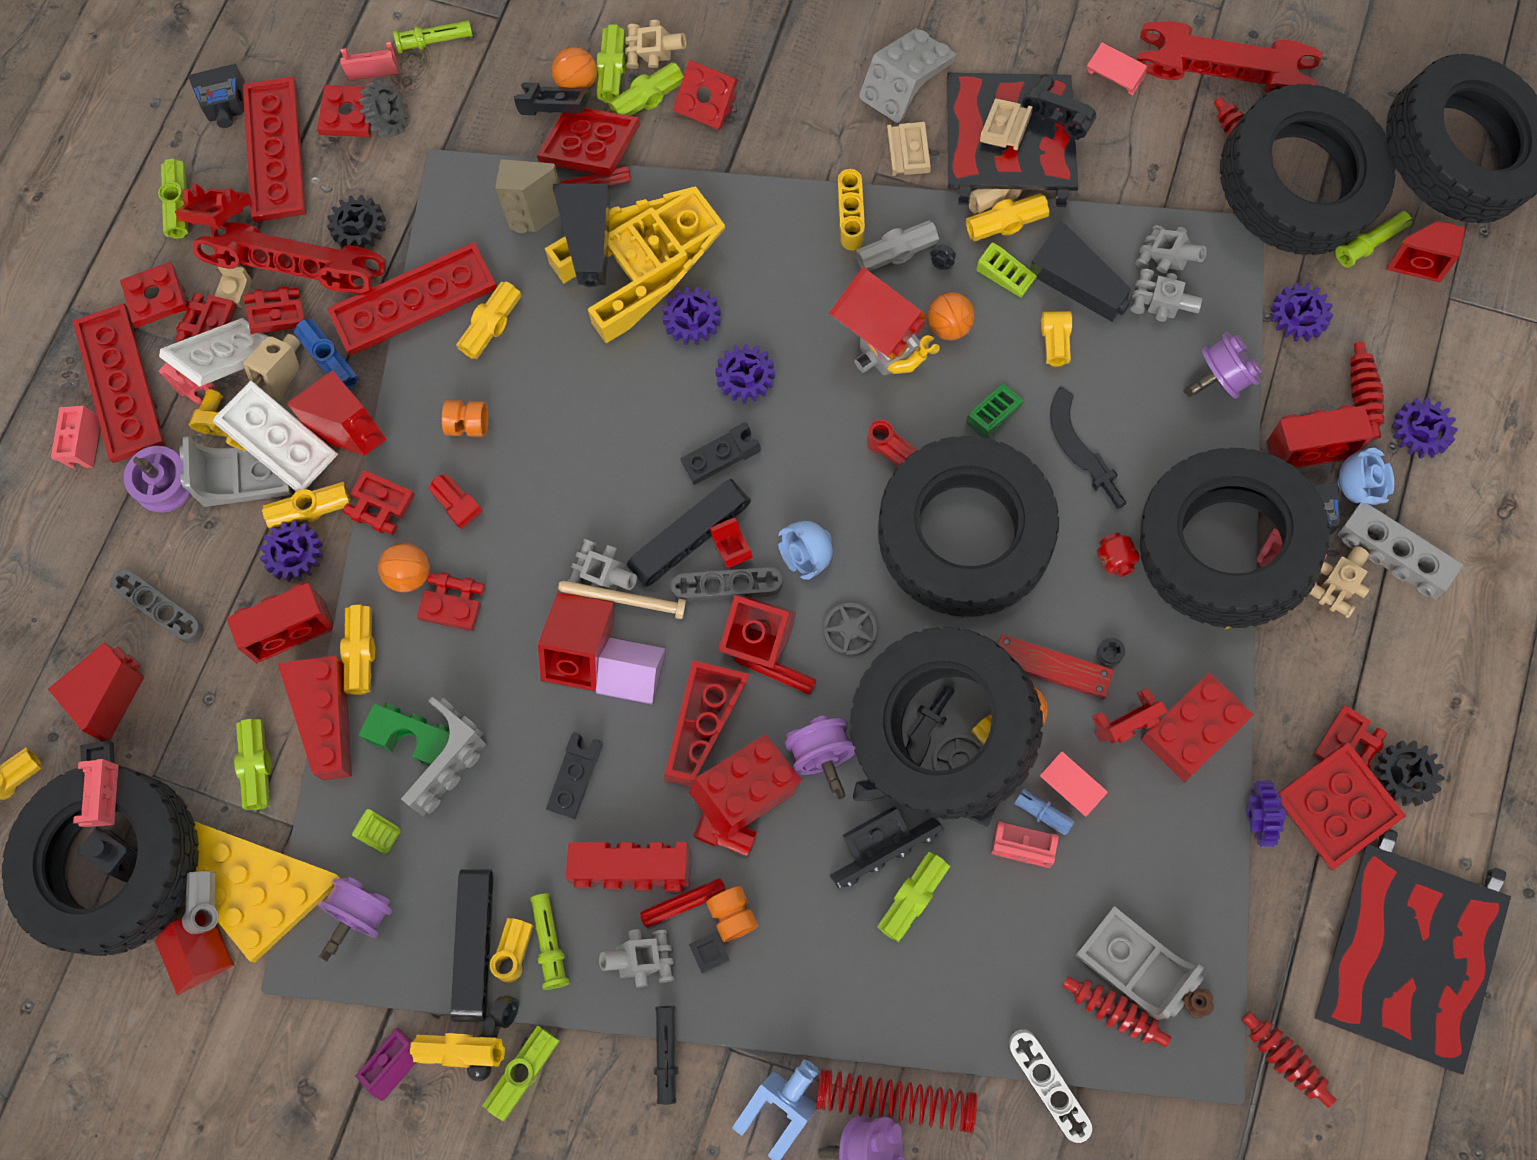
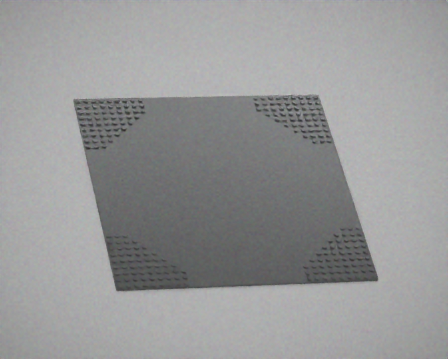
M429 150L426 155L403 274L475 242L496 286L498 287L501 282H508L521 292L522 297L507 316V324L503 332L498 337L493 336L478 359L467 357L457 348L456 344L471 325V317L477 306L481 303L486 304L494 291L390 338L374 422L387 440L367 454L364 470L413 491L415 497L402 519L394 515L391 516L389 522L398 526L394 535L386 532L379 533L373 530V526L364 522L359 524L354 521L327 657L336 655L342 661L340 642L342 638H345V608L350 607V605L370 606L372 609V636L376 649L375 660L371 662V692L364 695L347 694L352 777L322 781L312 774L307 758L287 856L335 873L342 878L347 879L351 877L364 885L362 890L366 893L374 894L376 892L389 899L391 902L388 907L393 912L391 915H385L376 930L379 933L377 939L350 928L335 955H331L326 962L319 955L327 942L330 941V937L339 922L316 906L269 949L261 986L262 992L277 996L451 1015L459 872L461 869H492L493 903L490 961L497 952L507 918L522 920L532 924L534 927L522 962L523 970L519 979L512 983L500 981L491 972L489 963L486 1015L490 1017L491 1008L495 1000L500 996L509 995L517 998L519 1002L518 1013L513 1021L514 1023L656 1039L655 1007L675 1006V1041L1029 1081V1079L1012 1055L1009 1040L1015 1031L1028 1030L1036 1037L1067 1086L1232 1105L1243 1104L1245 1100L1246 1024L1241 1018L1247 1013L1251 832L1246 809L1248 808V796H1252L1253 716L1185 783L1141 741L1152 727L1133 730L1135 736L1121 743L1118 741L1112 744L1110 741L1099 742L1094 733L1097 728L1092 716L1103 712L1109 722L1114 721L1142 705L1137 692L1146 688L1150 690L1157 702H1163L1169 712L1209 672L1254 714L1255 627L1251 625L1247 628L1230 627L1225 629L1210 626L1208 623L1203 624L1190 619L1188 615L1184 616L1172 608L1170 603L1167 604L1147 578L1148 572L1144 571L1141 560L1142 554H1140L1142 514L1145 503L1148 501L1147 498L1154 485H1158L1157 481L1167 471H1170L1171 467L1184 459L1187 460L1192 455L1208 452V450L1229 449V447L1260 451L1261 383L1258 385L1252 383L1240 391V397L1237 399L1233 398L1219 381L1191 397H1188L1183 390L1212 371L1203 356L1202 347L1205 345L1213 346L1223 339L1222 334L1225 332H1229L1232 336L1239 335L1247 346V349L1244 351L1249 359L1254 358L1261 367L1264 242L1247 230L1245 225L1233 213L1067 200V207H1056V199H1047L1050 211L1048 217L1025 224L1014 234L1006 236L998 233L974 242L968 235L966 218L979 213L974 214L969 209V205H959V191L862 184L865 230L864 243L860 248L881 240L884 234L893 229L901 228L904 231L928 220L934 223L939 237L938 244L914 253L908 261L899 265H894L891 262L869 272L926 315L932 301L939 295L948 292L959 293L968 298L975 311L974 325L970 332L964 337L953 341L943 340L934 335L928 327L926 316L924 327L915 336L920 341L926 335L934 337V340L929 343L928 348L937 344L940 346V349L936 354L928 353L927 359L913 372L882 375L873 366L865 373H862L854 362L857 357L863 354L860 349L861 337L829 314L861 270L856 250H847L840 242L838 182L618 164L616 168L628 166L631 180L608 186L611 197L610 209L617 206L621 209L636 205V201L644 199L647 201L663 198L664 194L696 186L725 224V229L666 296L632 328L606 344L592 325L588 308L632 282L614 256L611 255L607 258L606 285L586 287L578 284L577 277L563 284L549 264L545 251L546 247L565 237L560 216L537 232L527 231L526 233H518L509 229L495 189L500 159L538 162V159L536 157ZM555 166L559 182L593 174ZM1019 196L1014 202L1028 197ZM853 208L846 209L848 211H855ZM1062 221L1131 288L1128 300L1131 303L1123 315L1118 314L1114 321L1111 322L1038 279L1033 282L1024 296L1020 298L977 272L978 261L993 242L1030 270L1033 258L1057 224ZM1155 225L1172 231H1176L1177 227H1183L1187 230L1186 234L1191 244L1206 247L1205 260L1203 262L1187 261L1183 271L1168 269L1167 273H1161L1157 270L1158 265L1154 259H1150L1147 268L1154 272L1151 282L1156 283L1158 276L1166 277L1168 273L1177 275L1178 281L1186 282L1183 293L1203 298L1198 314L1178 309L1174 319L1167 317L1166 321L1162 322L1156 320V314L1148 312V304H1144L1145 310L1142 314H1136L1130 310L1134 303L1132 294L1136 290L1135 283L1137 280H1140L1141 268L1136 266L1135 262L1141 255L1139 250L1142 245H1145V238L1151 235L1152 228ZM848 232L850 235L857 234L856 232ZM941 244L951 247L956 254L955 263L949 270L937 269L931 261V250ZM992 259L990 264L993 265L996 260ZM1001 265L998 270L1002 272L1005 266ZM1011 270L1007 277L1011 279L1015 272ZM1020 276L1015 284L1019 286L1025 278ZM685 287H688L690 292H694L695 288L699 287L700 294L708 290L710 299L716 297L717 306H720L721 325L716 326L717 333H708L709 340L707 342L703 338H699L698 345H695L693 340H689V343L684 345L683 338L675 341L673 333L667 334L666 325H663L662 317L665 315H663L662 308L663 306H668L667 298L675 299L676 290L681 294L685 293ZM690 310V311H689V312H690V316H689V317H691V321L693 322V321H694V318H693L694 315L692 314V310ZM1043 311H1071V360L1068 364L1063 366L1046 364L1045 336H1042L1041 333ZM745 344H748L749 350H753L757 345L759 346V354L765 351L768 352V360H773L775 378L771 379L773 387L766 388L767 395L765 397L757 394L756 402L751 397L747 398L746 403L742 402L741 397L732 401L731 393L724 396L722 393L723 387L717 386L716 379L718 377H716L715 369L720 368L718 367V359H725V350L733 353L734 345H737L739 350H742ZM1004 383L1021 397L1024 402L989 438L995 439L996 442L1010 445L1017 452H1022L1031 459L1030 462L1036 464L1042 471L1045 480H1048L1054 492L1053 497L1056 498L1059 510L1057 514L1059 516L1057 542L1042 578L1017 603L1010 607L1006 606L1004 610L992 614L985 613L984 616L970 617L969 615H964V617L949 615L946 612L940 613L929 609L930 607L927 605L923 606L912 599L910 594H906L897 585V580L892 578L886 568L887 564L883 561L878 538L880 506L887 483L893 477V473L898 467L881 453H875L868 448V430L874 421L886 420L892 425L894 432L919 451L929 443L938 442L940 439L948 437L976 436L981 438V435L966 423L967 415ZM1063 387L1074 395L1070 409V419L1078 438L1092 453H1099L1109 471L1114 469L1118 474L1112 482L1127 502L1122 508L1117 509L1115 507V504H1113L1102 486L1098 488V491H1095L1092 487L1095 479L1090 471L1080 468L1060 446L1051 424V405L1058 388ZM1005 394L1000 396L1010 405L1013 403ZM445 400H460L465 405L469 401L486 402L489 416L486 436L471 437L466 432L462 436L444 435L442 429V410ZM994 402L1001 410L1004 411L1006 409L999 402ZM990 407L987 409L995 417L998 416ZM984 414L981 415V417L988 423L992 422ZM747 422L751 435L745 438L744 441L758 440L761 451L693 485L680 458L730 433V429ZM877 433L873 435L878 440H884L887 438L882 433ZM446 473L483 510L479 516L462 530L452 521L445 512L446 509L428 490L431 481L438 475ZM733 479L751 499L749 506L736 517L743 537L752 551L753 558L727 569L711 537L652 585L645 587L637 578L633 589L627 590L618 586L616 591L678 603V600L673 596L671 582L679 574L764 567L777 569L781 573L783 580L780 592L773 596L750 598L796 612L789 639L777 662L814 678L816 685L812 693L806 694L734 661V656L718 651L733 599L685 602L682 619L675 618L673 613L613 602L614 623L610 638L666 649L653 705L600 695L592 690L541 681L538 642L557 592L564 593L558 590L559 582L570 579L574 569L571 566L572 563L577 564L579 557L575 555L581 551L584 544L583 540L587 539L597 543L593 552L603 555L606 545L617 548L614 560L627 564L628 560L637 551L722 483ZM960 487L940 493L926 505L919 518L922 535L929 547L943 559L958 565L977 566L989 563L1003 555L1014 541V525L1008 510L996 497L976 488ZM1236 502L1218 503L1202 509L1186 524L1183 530L1185 542L1193 555L1205 565L1227 573H1246L1257 570L1258 509ZM370 505L367 512L378 516L380 509ZM798 521H812L827 530L832 538L833 555L829 565L811 579L800 578L803 574L797 568L796 571L792 572L784 562L779 551L778 544L782 542V535L778 537L779 532L788 525ZM1117 532L1131 538L1140 557L1139 561L1134 565L1135 571L1124 577H1119L1118 574H1107L1096 552L1100 546V540ZM397 543H411L419 547L426 554L430 564L429 573L440 574L445 572L450 573L451 577L465 579V577L474 578L476 582L485 584L484 594L473 593L471 599L481 604L474 632L419 620L417 613L424 590L436 592L437 585L429 584L426 580L417 590L408 593L396 592L388 588L382 582L378 573V563L383 552ZM625 566L624 570L631 572V570L627 566ZM753 576L754 589H758L757 583H766L767 587L770 588L773 587V582H778L773 580L772 576H767L764 582H757V576ZM739 577L735 579L733 586L737 590H745L749 586V581L745 577ZM583 578L581 580V584L589 586L592 584L591 581ZM710 579L705 584V589L708 592H716L721 587V583L716 579ZM696 580L697 586L695 587L697 593H701L700 580ZM682 582V586L677 589H680L681 593L685 594L688 588L695 587H689L687 582ZM449 588L447 595L460 598L462 590ZM843 603L863 605L871 611L877 622V636L873 645L866 652L856 656H845L835 652L829 647L823 634V625L827 614L834 607ZM845 609L849 617L856 619L864 614L857 609ZM840 611L832 616L828 628L839 626L843 620ZM867 617L861 623L862 631L871 637L873 627L869 617ZM959 627L960 630L968 629L979 633L981 636L985 635L996 643H999L1000 636L1003 634L1114 670L1105 700L1028 675L1034 687L1043 694L1048 705L1047 719L1043 727H1041L1043 732L1041 748H1038V757L1033 768H1030L1028 771V777L1021 786L1018 785L1015 789L1016 792L1007 800L999 802L989 826L986 827L964 817H959V819L935 818L942 824L944 829L937 833L938 836L934 840L917 844L912 847L911 852L900 858H892L885 862L886 864L882 869L860 876L858 882L849 887L838 888L829 876L855 861L842 836L843 834L893 806L899 810L908 830L932 818L916 813L887 796L871 801H855L853 793L856 782L869 780L862 770L863 766L859 765L855 754L844 763L835 767L839 776L838 779L846 795L841 800L838 799L836 793L831 792L824 771L810 775L798 774L802 782L794 795L745 826L757 832L754 845L748 857L719 845L718 847L711 846L694 838L693 834L703 811L689 794L691 787L663 781L693 660L750 674L737 703L698 776L765 734L793 768L796 760L793 752H789L786 749V735L793 730L811 725L810 721L819 716H827L828 719H844L848 725L846 735L848 740L852 742L850 729H852L850 724L851 708L854 705L852 702L865 671L869 670L872 666L871 663L880 653L883 654L888 646L897 640H902L904 636L916 631L922 632L923 629ZM828 633L831 641L843 649L844 639L841 638L839 633ZM861 638L850 641L847 650L859 649L866 645L868 641ZM1107 638H1116L1125 647V656L1118 665L1112 667L1103 665L1097 658V649L1102 641ZM1108 646L1104 654H1109L1108 658L1113 659L1118 651L1117 649L1113 651L1114 647ZM962 677L941 678L924 686L911 699L906 708L902 723L905 747L910 737L907 732L920 716V713L917 712L920 705L929 709L945 685L955 690L938 715L940 717L945 716L947 720L943 725L936 723L929 733L931 737L930 746L920 767L934 770L933 754L936 746L942 739L956 733L975 737L971 733L972 729L990 714L992 715L988 696L977 682ZM431 697H434L437 701L444 698L462 715L460 720L463 716H466L483 733L480 738L485 742L486 746L479 753V760L471 768L467 767L461 773L459 783L452 790H447L441 796L439 806L432 813H427L424 817L401 800L429 767L417 762L412 757L417 746L416 736L407 735L402 737L397 742L393 752L367 743L359 737L373 704L383 707L385 703L401 709L400 714L410 717L411 713L427 719L426 724L436 727L439 723L449 727L447 719L428 702ZM573 732H577L582 736L581 749L583 750L589 748L594 739L603 742L600 756L594 766L576 820L546 810ZM960 739L962 749H966L970 753L980 751L972 742ZM951 740L943 745L938 754L950 756L955 750V740ZM1061 752L1065 753L1108 792L1086 817L1040 777ZM937 759L940 771L951 769L947 762ZM1024 788L1046 803L1048 801L1052 802V807L1074 821L1073 827L1068 834L1063 835L1042 821L1038 823L1036 817L1021 807L1014 805ZM367 809L372 810L401 829V833L388 854H383L352 836V832ZM1002 821L1015 826L1059 835L1053 866L1046 868L991 854L997 822ZM568 842H606L611 844L610 848H616L617 843L621 842L640 844L641 848H647L650 842H663L666 845H670L671 848H676V842H687L691 849L690 887H682V892H665L664 887L652 886V891H636L633 885H622L621 890L603 889L604 884H592L591 889L574 888V883H569L566 880ZM931 852L942 858L951 867L932 893L934 896L922 914L914 919L909 930L897 943L883 934L877 926L894 903V897L908 877H912L925 855ZM721 878L726 890L742 886L748 900L746 909L753 911L759 927L739 938L724 942L723 946L730 961L702 974L689 944L716 931L722 941L716 927L719 919L712 918L707 904L699 905L650 927L643 925L640 912ZM545 893L550 895L549 899L558 947L565 954V959H563L566 978H569L570 984L551 990H543L542 984L545 981L542 965L538 964L537 960L541 951L532 902L530 901L532 896ZM327 895L322 901L325 902L329 895ZM1114 906L1169 951L1191 964L1200 963L1204 967L1200 973L1204 979L1199 987L1201 989H1208L1212 993L1214 1009L1210 1015L1195 1018L1183 1006L1175 1017L1170 1016L1168 1019L1157 1020L1159 1022V1030L1171 1036V1040L1166 1048L1155 1041H1150L1148 1044L1141 1042L1143 1035L1141 1033L1136 1039L1130 1037V1026L1124 1033L1118 1032L1119 1020H1117L1112 1028L1106 1026L1105 1023L1109 1014L1106 1013L1103 1019L1099 1021L1095 1017L1098 1009L1096 1006L1089 1013L1084 1009L1087 1001L1083 1000L1080 1005L1074 1001L1076 997L1074 993L1062 987L1066 977L1069 976L1078 982H1084L1085 979L1092 981L1090 987L1092 990H1094L1097 984L1103 986L1104 989L1101 994L1103 997L1109 989L1115 991L1114 1003H1116L1120 995H1123L1076 956V953ZM640 929L642 939H654L652 932L667 930V943L672 947V952H669L668 956L674 960V964L671 965L674 981L659 983L660 973L658 970L647 976L648 986L637 988L635 977L620 978L619 970L602 971L599 965L600 953L616 951V947L629 940L628 931ZM504 961L500 966V973H509L513 968V961ZM1127 999L1126 1005L1124 1007L1125 1010L1132 1002L1129 999ZM1197 999L1196 1003L1201 1005L1202 1001ZM1139 1007L1135 1014L1137 1017L1142 1011ZM1148 1015L1146 1022L1149 1023L1152 1018ZM667 1025L664 1026L665 1040H667ZM1020 1038L1018 1040L1019 1046L1016 1048L1017 1051L1020 1049L1024 1050L1029 1061L1032 1058L1041 1056L1040 1052L1036 1056L1031 1052L1029 1048L1031 1040L1024 1041L1023 1038ZM1038 1064L1033 1069V1077L1037 1080L1043 1081L1050 1075V1068L1045 1064Z

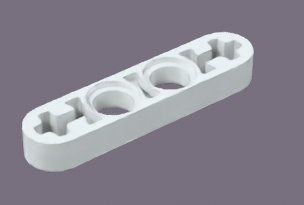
M1028 1030L1015 1031L1009 1040L1012 1055L1066 1137L1075 1143L1086 1141L1092 1133V1125L1085 1111L1036 1037ZM1020 1038H1023L1024 1041L1031 1040L1032 1042L1029 1043L1031 1052L1034 1056L1040 1052L1041 1056L1032 1058L1029 1061L1024 1050H1016L1019 1046L1018 1040ZM1038 1064H1045L1050 1068L1049 1077L1043 1081L1033 1077V1069ZM1056 1091L1065 1092L1068 1095L1067 1104L1063 1107L1053 1106L1050 1103L1051 1095ZM1071 1111L1077 1122H1085L1081 1125L1083 1129L1081 1133H1078L1076 1130L1069 1131L1072 1128V1124L1065 1114Z

